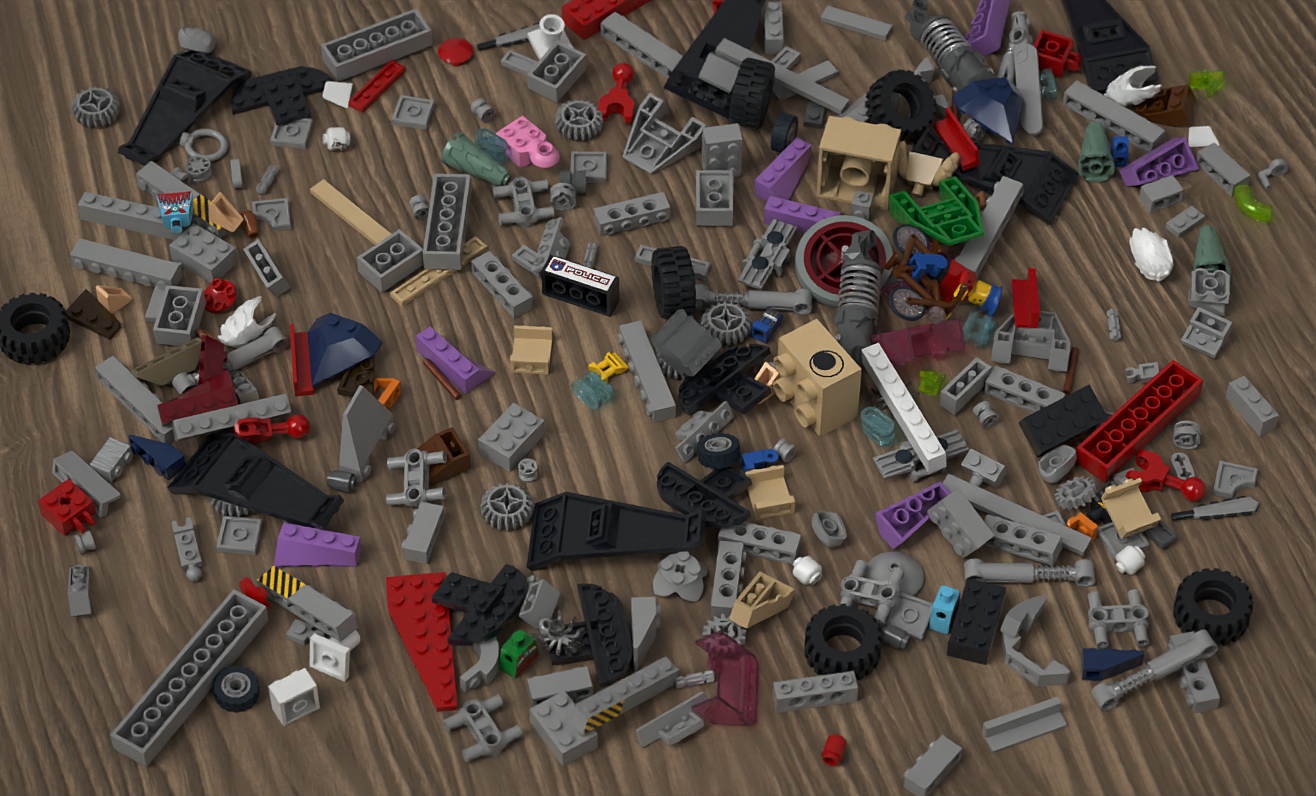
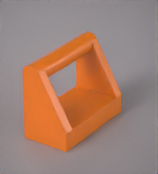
M375 378L374 392L378 387L385 389L378 401L390 410L401 394V383L394 378Z

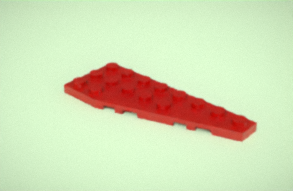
M446 572L386 577L389 616L395 624V628L414 667L419 673L422 683H424L436 711L458 710L452 645L448 644V637L451 634L449 607L432 603L431 598L446 579Z

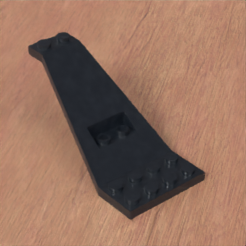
M724 0L675 66L663 89L729 118L733 89L728 93L699 79L698 76L709 53H715L716 48L724 38L751 51L761 11L766 0Z
M1061 0L1081 58L1088 87L1097 92L1106 91L1112 81L1127 71L1142 65L1155 66L1150 46L1106 0ZM1110 30L1114 31L1115 35H1112ZM1156 69L1155 73L1148 77L1143 84L1158 80Z
M186 49L173 55L130 141L119 146L118 153L124 155L127 159L138 161L143 166H146L150 161L157 162L181 138L183 132H187L231 86L251 78L252 71L207 52Z
M929 129L922 132L911 150L914 153L941 158L943 161L952 155L942 139ZM973 142L978 148L980 165L963 171L958 164V168L952 174V177L956 176L959 180L994 193L996 182H1000L1003 176L1023 183V195L1018 203L1049 225L1079 173L1051 151Z
M235 433L209 434L167 487L171 493H199L287 522L315 529L325 528L344 502L341 495H326L246 439L237 437Z
M563 492L535 503L526 567L533 571L567 559L687 552L704 546L707 513L701 509L688 515L571 492Z

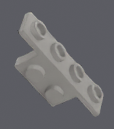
M562 217L555 220L552 219L546 224L535 260L533 261L531 269L533 274L542 270L550 255L566 259L570 243L560 232L564 220Z
M724 401L713 413L701 410L694 413L693 417L675 433L678 440H683L675 447L682 462L686 463L697 453V443L700 439L707 435L717 434L734 418L727 401Z
M702 691L636 729L640 746L643 748L659 738L671 746L704 727L703 720L698 715L711 709L706 693Z

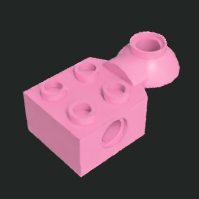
M524 116L519 117L495 133L496 148L520 168L527 167L531 163L538 167L547 168L554 166L559 161V152L551 143L546 141V134Z

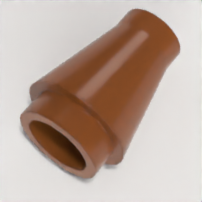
M250 210L242 212L240 215L244 220L240 225L250 239L258 237L256 215Z

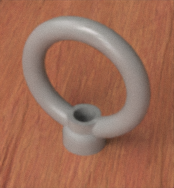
M199 129L191 134L183 132L180 146L185 147L190 157L202 155L212 162L225 155L228 149V142L225 136L216 130ZM201 136L214 137L221 143L219 151L210 155L199 154L192 147L195 139Z

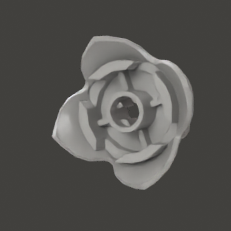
M688 552L674 553L662 559L657 565L658 571L653 580L654 595L664 597L676 592L686 601L698 602L703 593L704 585L702 578L708 573L707 567Z

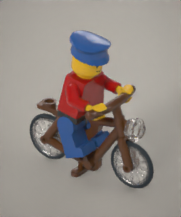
M900 225L894 230L893 241L902 255L898 259L899 252H894L886 263L885 269L890 270L892 266H895L893 269L894 277L902 279L904 287L895 288L889 294V305L898 317L907 321H916L924 316L925 310H929L927 319L934 324H938L947 320L958 303L963 302L967 296L970 303L978 306V311H985L987 315L994 314L999 304L1002 286L997 287L994 284L990 285L981 280L975 282L976 274L957 261L949 258L945 259L940 255L942 245H939L936 239L932 243L931 252L929 250L928 238L919 228L912 225ZM923 287L932 291L933 297Z

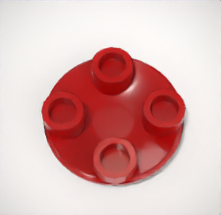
M461 38L445 40L438 48L439 58L447 63H451L454 67L461 66L463 62L473 55L472 45L467 40Z
M213 279L204 291L206 299L205 309L211 313H221L229 309L237 296L235 285L228 280Z
M248 577L239 582L242 594L266 606L267 611L271 608L266 599L268 593L263 587L258 588Z

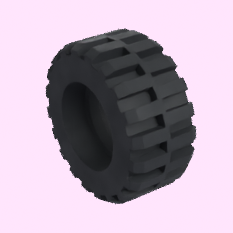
M749 57L742 61L735 80L729 110V120L733 124L752 129L761 128L774 85L775 66L771 62Z
M904 69L893 70L870 86V90L866 94V99L868 100L865 101V108L868 109L866 111L867 117H870L871 124H887L892 128L901 129V141L912 139L928 129L934 120L936 98H933V90H930L928 82L923 81V77L919 74L914 75L913 71H906ZM892 92L899 93L907 100L910 106L909 119L901 117L894 110L891 103Z
M684 246L657 248L652 253L651 271L654 298L660 317L666 320L670 319L678 309H684L687 316H692L696 310V284L688 249Z
M30 293V295L21 294L16 299L15 297L10 299L8 304L5 303L1 307L0 349L9 359H13L18 363L24 362L26 365H31V363L41 364L42 361L48 362L52 360V357H57L61 353L60 351L66 348L71 333L68 317L61 302L56 301L54 297H47L43 293L39 295L36 293ZM30 324L47 325L36 333L25 334L19 332Z
M1209 568L1202 569V572L1197 570L1192 572L1191 576H1186L1178 586L1173 606L1175 623L1178 628H1181L1182 633L1192 631L1196 633L1200 630H1207L1217 646L1219 644L1223 646L1228 645L1230 641L1235 642L1240 636H1243L1249 626L1254 604L1252 593L1248 591L1249 587L1245 582L1241 583V579L1236 575L1235 577L1232 576L1229 571L1222 572L1217 568H1214V570H1209ZM1202 600H1215L1224 604L1230 612L1223 615L1209 614L1200 609L1196 603Z
M834 604L828 606V609L823 608L819 610L818 614H814L806 627L804 653L807 663L811 668L814 667V672L818 675L854 671L857 681L863 679L864 675L868 676L873 672V669L879 664V659H881L883 634L881 633L880 624L876 623L877 619L872 614L868 615V611L863 608L860 610L856 605L846 606V604H840V606H835ZM846 635L856 639L861 645L851 651H839L830 647L826 641L834 636Z

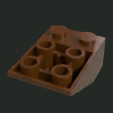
M1189 84L1161 88L1159 93L1152 98L1145 99V101L1136 105L1134 113L1151 123L1171 127L1190 125L1196 97Z
M453 427L433 435L417 448L420 451H428L429 453L446 452V463L431 464L429 466V486L471 469L470 454Z

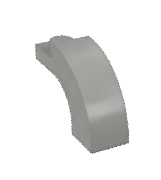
M496 636L486 642L484 639L473 642L474 651L479 654L480 659L460 677V686L465 693L475 689L481 681L487 686L496 676L500 663L499 645Z

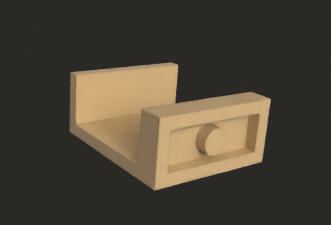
M514 325L513 354L510 356L511 373L549 374L552 327Z
M784 465L753 469L745 472V476L749 477L752 481V485L747 488V492L756 520L794 513L795 500L793 496L789 495L785 483Z
M1133 478L1128 479L1117 487L1116 485H1111L1105 489L1101 497L1121 539L1156 527L1161 520L1158 513L1151 514L1138 488L1142 482L1141 478L1133 480Z

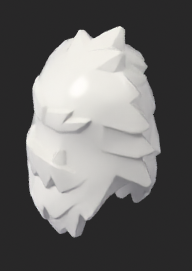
M1142 65L1127 71L1109 84L1104 96L1123 107H1127L1130 104L1138 105L1145 101V99L1152 98L1159 93L1162 85H1151L1142 88V85L1148 77L1155 73L1156 66Z
M1135 228L1133 236L1130 237L1131 251L1136 261L1135 265L1146 278L1159 282L1171 273L1174 266L1173 255H1171L1167 239L1161 238L1156 232H1150L1146 228H1142V230Z
M261 296L246 301L236 309L232 316L228 317L225 324H222L220 328L221 335H218V338L224 345L240 348L250 341L258 339L264 331L270 328L276 313L268 316L259 324L253 319L254 309L260 303Z

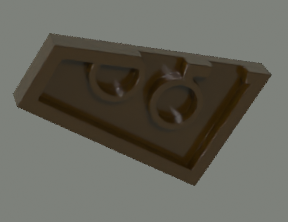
M87 289L66 310L68 320L109 340L121 328L120 322Z
M375 356L369 360L364 359L356 363L355 367L345 371L337 388L339 395L354 396L358 387L363 386L374 396Z

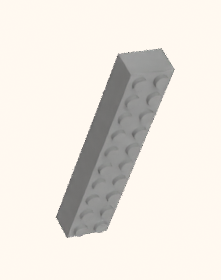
M233 589L110 734L113 749L147 767L213 688L214 679L218 676V673L222 672L225 668H229L269 621L267 607Z

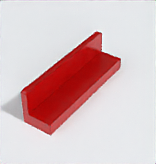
M945 108L946 118L933 123L935 131L951 154L957 152L960 155L958 164L963 171L980 165L978 148L950 108Z
M1028 268L1026 280H1011L1015 327L1037 329L1040 308L1036 268Z
M290 324L295 397L314 395L311 380L308 333H295L294 324Z

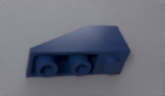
M131 434L128 436L132 452L141 456L144 463L151 465L159 476L163 475L167 480H170L186 465L184 455L173 445Z
M1083 648L1081 657L1082 680L1103 681L1141 666L1145 652L1134 649Z

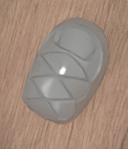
M184 25L179 30L178 40L181 47L200 52H211L216 47V38L208 31L201 28H191L188 25Z
M1060 445L1043 456L1038 462L1042 479L1047 483H1057L1074 466L1077 460L1076 450L1070 446Z
M822 511L816 512L812 516V528L824 546L834 548L844 542L847 533L837 513Z

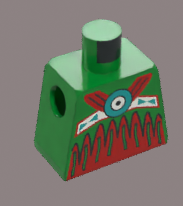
M522 630L514 632L512 637L501 648L499 669L513 679H516L539 655L536 640Z

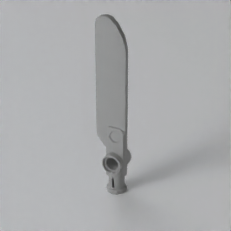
M1018 11L1012 14L1014 26L1010 33V40L1014 46L1016 87L1024 100L1019 121L1026 132L1035 136L1043 130L1038 51L1031 45L1033 39L1026 25L1027 13Z

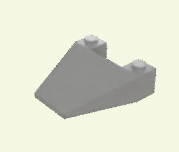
M649 93L639 106L622 157L652 175L699 150L702 147V128H706L707 125L692 117L681 132L661 122V119L668 111L664 100Z
M1040 310L1037 329L1015 327L1013 313L995 332L991 361H996L1000 364L1010 363L1011 354L1049 359L1048 369L1056 372H1067L1071 342L1056 312Z
M363 386L358 387L343 413L339 459L340 471L354 473V477L357 478L359 483H362L364 478L368 477L371 472L369 456L379 438L387 440L389 434L394 432L396 426L393 414Z

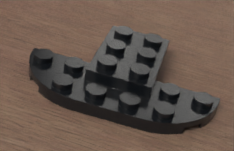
M305 66L248 79L233 93L231 99L232 114L235 115L269 106L276 126L311 117L304 96L324 92L325 83L327 81H334L325 72Z
M749 344V347L743 346L738 348L737 345L717 354L694 376H688L680 385L678 400L681 409L687 415H691L710 399L714 398L722 403L727 401L730 407L743 414L748 412L770 395L771 389L769 386L744 373L771 354L770 347L761 344Z
M667 462L657 475V490L660 498L684 515L702 509L707 513L705 527L721 528L740 525L751 518L749 510L732 500L750 487L752 481L749 477L730 466L722 469L716 468L699 481L670 462Z
M505 564L491 583L451 572L431 598L432 603L467 612L449 635L448 644L471 646L473 642L483 639L486 642L497 636L523 605L528 590L524 575L514 566Z
M588 583L577 584L584 621L574 623L571 632L567 633V635H575L577 630L582 632L577 639H570L571 641L568 642V645L561 644L560 655L556 654L558 642H556L549 651L552 665L593 659L599 688L605 687L622 678L632 662L633 647L625 611L619 598L614 593L603 590L602 586ZM564 624L561 626L564 628V630H566L570 624ZM547 641V645L549 646L552 641Z

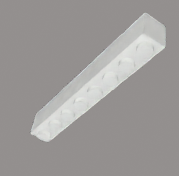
M879 342L861 349L862 364L927 472L930 474L947 467L946 452Z

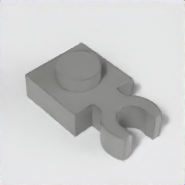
M1158 362L1138 364L1139 369L1133 367L1126 368V375H1131L1127 376V383H1134L1140 379L1141 384L1148 383L1159 373Z
M295 619L286 637L288 640L305 645L307 641L310 642V638L314 633L324 638L325 634L321 630L314 631L313 625Z

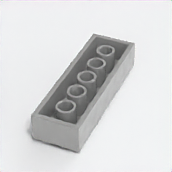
M413 9L321 44L322 60L337 82L388 63L391 60H396L432 46V30L417 9Z
M434 174L423 247L424 269L461 270L472 194L471 175Z

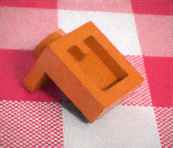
M1081 512L1067 521V527L1091 537V542L1097 538L1098 525Z

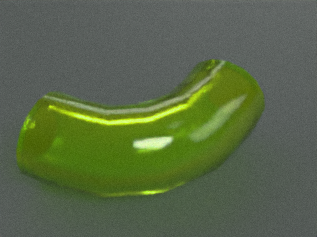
M1237 186L1234 189L1236 205L1241 212L1252 220L1270 223L1272 205L1256 201L1253 198L1250 186Z

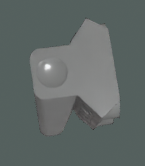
M1203 268L1192 271L1188 292V306L1196 309L1200 307L1215 315L1225 317V303H1229L1230 274L1223 270L1209 273Z

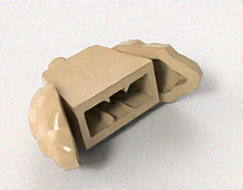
M902 141L899 147L898 173L907 181L908 185L913 186L911 194L916 197H922L924 189L933 190L935 186L939 187L940 180L952 177V174L958 168L960 155L955 152L945 161L941 158L909 152L908 155L906 142Z

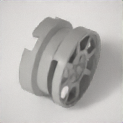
M973 117L969 118L963 125L971 140L979 143L986 129L974 122Z
M195 155L186 160L185 170L186 173L191 175L192 183L201 184L211 178L210 161L207 157Z
M558 183L550 189V203L554 209L566 211L575 206V188L571 184Z
M1180 421L1176 423L1173 434L1174 445L1187 450L1196 448L1200 444L1201 427L1193 421Z

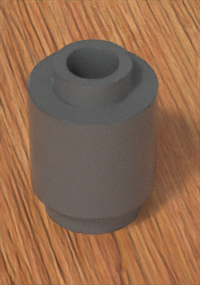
M334 470V472L329 471L326 480L328 487L344 492H351L357 484V478L354 477V473Z
M892 624L884 626L881 630L883 643L898 650H906L911 640V635L907 631Z

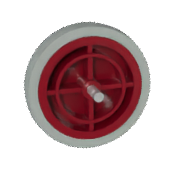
M839 215L823 219L806 231L796 251L795 267L801 286L812 293V298L827 307L839 308L838 303L840 301L838 298L841 289L839 286L841 284V267L844 263V253L851 246L853 234L861 231L874 230L876 233L877 243L876 246L869 250V255L882 268L880 295L885 291L894 268L892 266L890 270H886L885 266L893 255L889 240L876 225L860 217Z

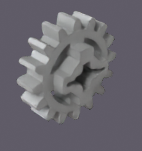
M1084 476L1080 478L1074 477L1073 481L1067 480V483L1061 484V488L1056 489L1057 493L1054 496L1059 507L1071 510L1072 508L1078 509L1080 505L1085 506V503L1091 502V498L1096 497L1095 493L1098 490L1094 480H1091L1090 477L1086 479Z
M722 614L719 619L717 616H714L713 621L707 620V626H703L702 640H704V645L709 646L710 652L715 649L716 655L724 652V655L727 656L729 651L735 654V649L741 650L742 644H745L746 630H744L743 626L729 620L730 615L728 618H725L724 614Z

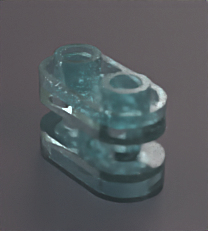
M1051 68L1042 69V74L1039 75L1041 100L1045 94L1048 99H1056L1057 89Z
M489 129L477 130L475 143L491 155L494 160L501 165L504 164L507 141Z
M971 310L962 330L960 342L968 344L970 339L975 340L974 346L983 348L989 342V331L993 332L996 321H993V316L987 314L984 316V319L978 318L979 312ZM976 325L980 326L978 333L973 332Z
M593 371L584 374L583 380L577 379L571 384L575 395L592 410H597L601 407L602 401L608 402L614 397L613 387L609 383L604 382L599 374Z
M875 407L863 409L861 412L863 433L880 446L887 447L892 445L895 441V424L893 420Z

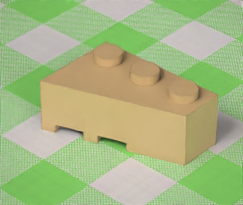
M759 572L736 599L729 620L749 628L789 608L795 589Z

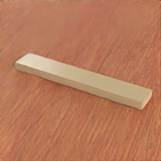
M324 179L310 188L312 195L374 245L391 235L389 231Z
M476 236L465 243L462 267L488 250L487 245ZM425 269L390 292V296L403 307L457 270Z

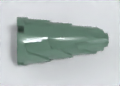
M1094 121L1086 127L1078 161V172L1081 177L1082 175L1085 176L1087 181L1102 182L1107 180L1110 174L1112 176L1115 164L1105 128L1102 123Z
M457 132L454 134L457 137L456 140L451 138L448 141L441 156L444 159L441 161L443 164L481 178L496 186L508 185L511 176L510 172L506 170L507 168L494 160L491 155L482 150L479 145L466 137L465 134Z
M1209 225L1203 226L1199 230L1193 271L1198 268L1206 269L1209 273L1223 270L1230 274L1231 277L1228 258L1224 255L1221 240L1217 235L1216 229Z

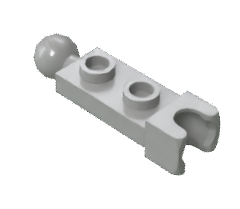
M186 518V525L183 527L178 526L176 521H172V529L182 570H187V578L192 582H196L202 576V571L199 568L202 566L191 518Z

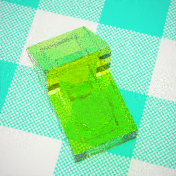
M1225 71L1189 72L1187 85L1189 84L1191 89H1206L1207 98H1210L1223 86Z
M930 368L920 370L919 378L922 379L918 391L936 396L946 374Z

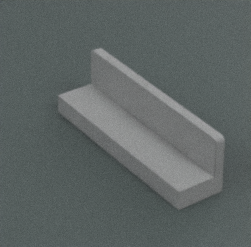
M69 451L53 459L52 474L62 483L70 479L93 500L96 514L101 518L106 516L108 504L119 499L121 494L75 452Z
M1057 696L984 722L982 735L992 753L1063 729L1067 723L1060 713L1062 703Z

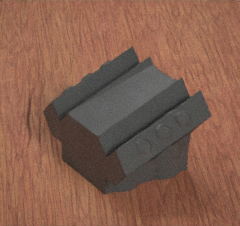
M678 309L650 339L655 349L661 353L660 358L683 377L685 375L694 376L722 347L718 337H712L709 330L698 324L693 316H687L684 309Z

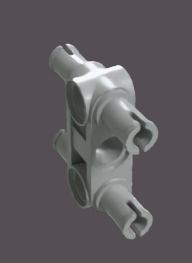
M516 177L509 185L493 187L494 198L512 197L515 209L514 212L498 213L499 224L516 223L521 227L529 228L539 219L554 218L553 206L537 209L534 206L532 197L534 192L548 191L547 179L531 182L524 177Z
M411 449L404 456L389 457L387 459L388 469L405 468L404 491L402 493L387 494V504L389 506L405 504L408 507L414 506L419 508L421 501L429 503L434 500H445L446 490L444 487L429 489V466L431 464L446 463V452L429 453L428 451Z
M856 560L852 574L841 582L840 604L852 606L853 603L878 607L875 614L876 623L878 622L880 626H884L889 612L900 603L899 594L901 589L899 586L905 572L901 568L893 567L888 582L866 579L863 576L868 567L867 563L862 560Z
M1133 589L1128 592L1130 605L1102 606L1099 592L1093 591L1088 594L1090 605L1088 610V627L1095 634L1097 648L1103 649L1108 647L1107 633L1135 632L1137 646L1143 647L1149 644L1147 635L1149 626L1148 609L1141 602L1139 590Z
M498 694L483 702L468 700L457 714L442 720L447 732L464 724L478 743L462 750L463 758L467 763L481 755L489 757L498 756L502 749L506 748L507 743L523 737L518 724L501 732L489 716V712L503 706V701Z

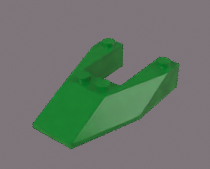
M956 176L939 181L941 202L919 207L906 191L888 195L889 211L894 220L901 225H912L919 228L928 240L932 242L936 239L938 244L950 246L984 236L978 201Z

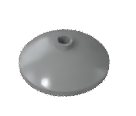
M896 551L884 552L873 557L867 564L868 567L864 574L866 579L888 582L893 567H898L905 572L899 586L900 592L915 597L922 589L924 583L923 569L918 561L910 555Z

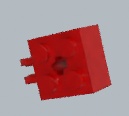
M1041 29L1033 46L1038 51L1039 71L1062 77L1065 69L1079 70L1082 62L1080 55L1073 52L1074 41L1072 38Z
M67 479L38 500L41 515L62 535H66L74 528L80 533L85 532V526L82 524L84 521L90 526L96 524L92 517L96 513L93 500L70 479Z

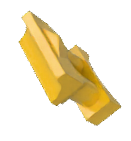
M608 352L604 360L597 365L594 362L588 365L589 372H594L601 376L602 386L608 383V377L614 373L616 375L622 374L629 369L628 365L615 352ZM608 366L610 367V368H608L607 370H605L604 372L602 371L604 368H606V367H608Z

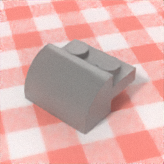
M1198 307L1190 320L1189 327L1181 338V344L1215 359L1229 337L1232 322Z

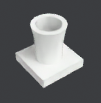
M550 14L544 16L540 20V29L527 33V38L539 60L557 40L573 48L563 30L564 21L557 15Z
M354 630L341 642L333 637L326 639L314 633L310 638L309 666L345 682L349 677L350 651L361 641L359 633Z

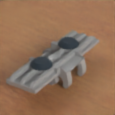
M773 219L765 234L762 235L761 239H755L753 242L754 246L747 258L741 262L744 269L737 282L762 290L773 270L780 277L783 272V261L788 263L791 259L790 250L787 248V245L797 227ZM759 250H762L761 255L759 257H756Z
M958 429L936 436L946 452V459L969 452V448ZM909 441L901 443L897 450L873 457L884 480L907 473L912 482H916L919 478L937 472H946V467L930 474L926 468L915 471L916 463L921 460Z

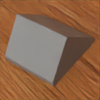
M710 52L698 78L730 93L735 85L740 65L714 52Z

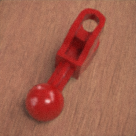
M619 63L613 68L612 78L616 82L615 88H610V92L599 99L598 111L602 112L603 122H606L610 114L619 113L624 117V124L633 123L635 115L634 101L628 96L626 85L632 82L635 73L633 67L628 63Z
M300 414L291 416L287 422L274 424L270 423V418L261 419L253 417L238 420L231 433H235L237 437L244 438L255 445L270 441L273 435L288 434L294 439H302L309 434L311 426L309 420Z
M1140 450L1135 457L1137 466L1144 469V471L1130 470L1125 475L1127 479L1133 478V480L1141 478L1142 482L1138 486L1141 493L1152 490L1162 492L1165 485L1180 490L1182 496L1191 502L1201 500L1206 493V485L1200 478L1189 477L1183 480L1169 475L1170 467L1162 462L1158 454L1147 450Z

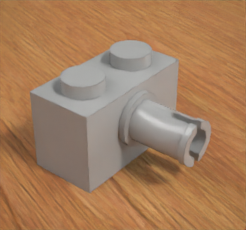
M973 449L969 450L961 464L963 472L972 476L969 483L980 487L982 482L998 489L1007 474L1005 465Z

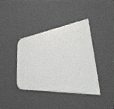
M327 81L324 87L323 98L348 108L352 83Z
M1209 126L1189 128V147L1209 146L1214 142L1220 146Z

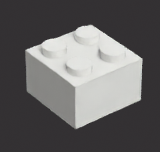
M305 668L295 671L281 680H276L268 686L272 709L283 726L320 708L317 685Z

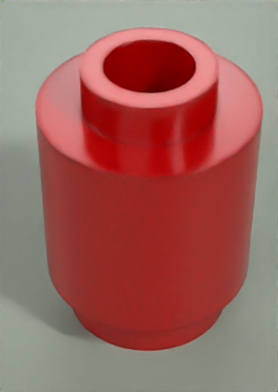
M833 734L827 737L821 754L822 761L826 765L837 766L841 762L847 746L843 736Z

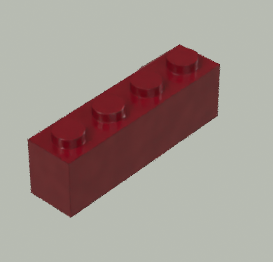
M202 335L198 385L227 371V369L223 368V362H227L228 351H224V343L207 335Z
M227 370L166 403L158 404L157 409L162 426L171 424L173 420L238 405L229 371Z

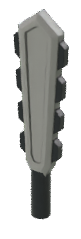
M540 22L530 27H522L521 30L510 31L508 34H500L494 40L477 44V49L480 51L495 46L507 47L513 43L520 44L523 41H529L527 33L540 29Z
M1239 496L1234 500L1224 499L1223 502L1214 501L1210 502L1209 505L1199 504L1189 511L1171 513L1172 521L1188 518L1209 520L1212 517L1220 519L1223 516L1236 517L1240 514L1248 516L1251 513H1255L1259 502L1250 496Z

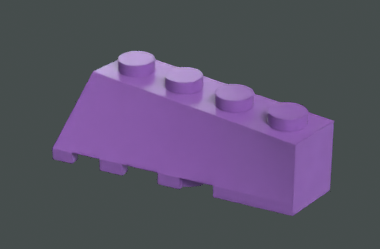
M1010 0L980 1L976 11L978 15L972 20L971 25L973 27L970 32L966 33L965 39L981 55H988L1000 48Z
M796 137L755 179L754 195L765 201H768L769 196L790 200L800 177L804 174L811 160L812 145Z
M1186 137L1172 138L1119 171L1125 185L1134 186L1172 175L1195 171L1199 167Z
M769 196L764 208V224L770 225L772 220L776 219L796 226L797 232L806 233L817 222L828 217L844 215V212L831 211Z
M428 327L416 335L417 351L426 359L429 358L439 371L465 394L495 374L491 369L462 355L432 327Z
M940 481L876 512L875 518L880 535L892 549L896 548L930 518L927 510L949 495L950 492Z
M283 523L277 541L274 566L277 568L291 565V568H299L300 565H311L312 567H319L320 565L356 567L362 552L361 539L358 536Z

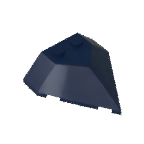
M1006 77L973 81L953 95L952 99L959 112L964 115L966 113L969 114L976 123L996 136L1004 137L1007 139L1006 142L1012 146L1024 101L1017 87Z
M333 313L317 318L307 332L312 388L318 386L319 382L326 378L330 380L355 367L356 363L364 359L369 360L373 358L383 344L382 341L362 323Z

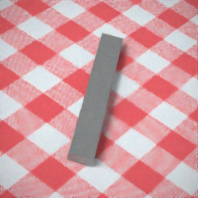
M725 38L716 48V54L739 65L748 57L771 62L775 66V83L838 114L843 112L849 102V99Z
M948 474L942 483L950 493L959 488L973 507L988 514L1060 535L1062 537V547L1079 555H1084L1092 538L951 474Z

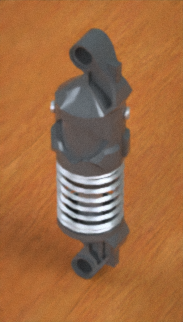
M926 0L913 1L910 13H906L905 16L910 23L911 36L918 40L922 47L925 48L932 60L941 69V74L945 81L954 86L953 90L955 93L973 81L995 78L992 68H988L984 64L985 60L981 53L973 49L948 16L927 15L928 2Z
M874 230L855 232L852 236L851 246L844 253V263L841 267V284L839 286L841 289L838 298L840 302L834 317V323L839 329L835 335V340L859 367L863 366L861 349L873 345L872 341L879 332L877 325L878 302L880 299L882 268L869 255V250L876 246L877 243ZM862 377L860 382V391H862L863 389Z

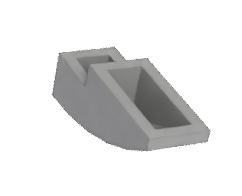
M1045 595L1037 596L1017 604L1006 615L1000 631L1014 638L1021 628L1029 632L1041 614L1048 597Z

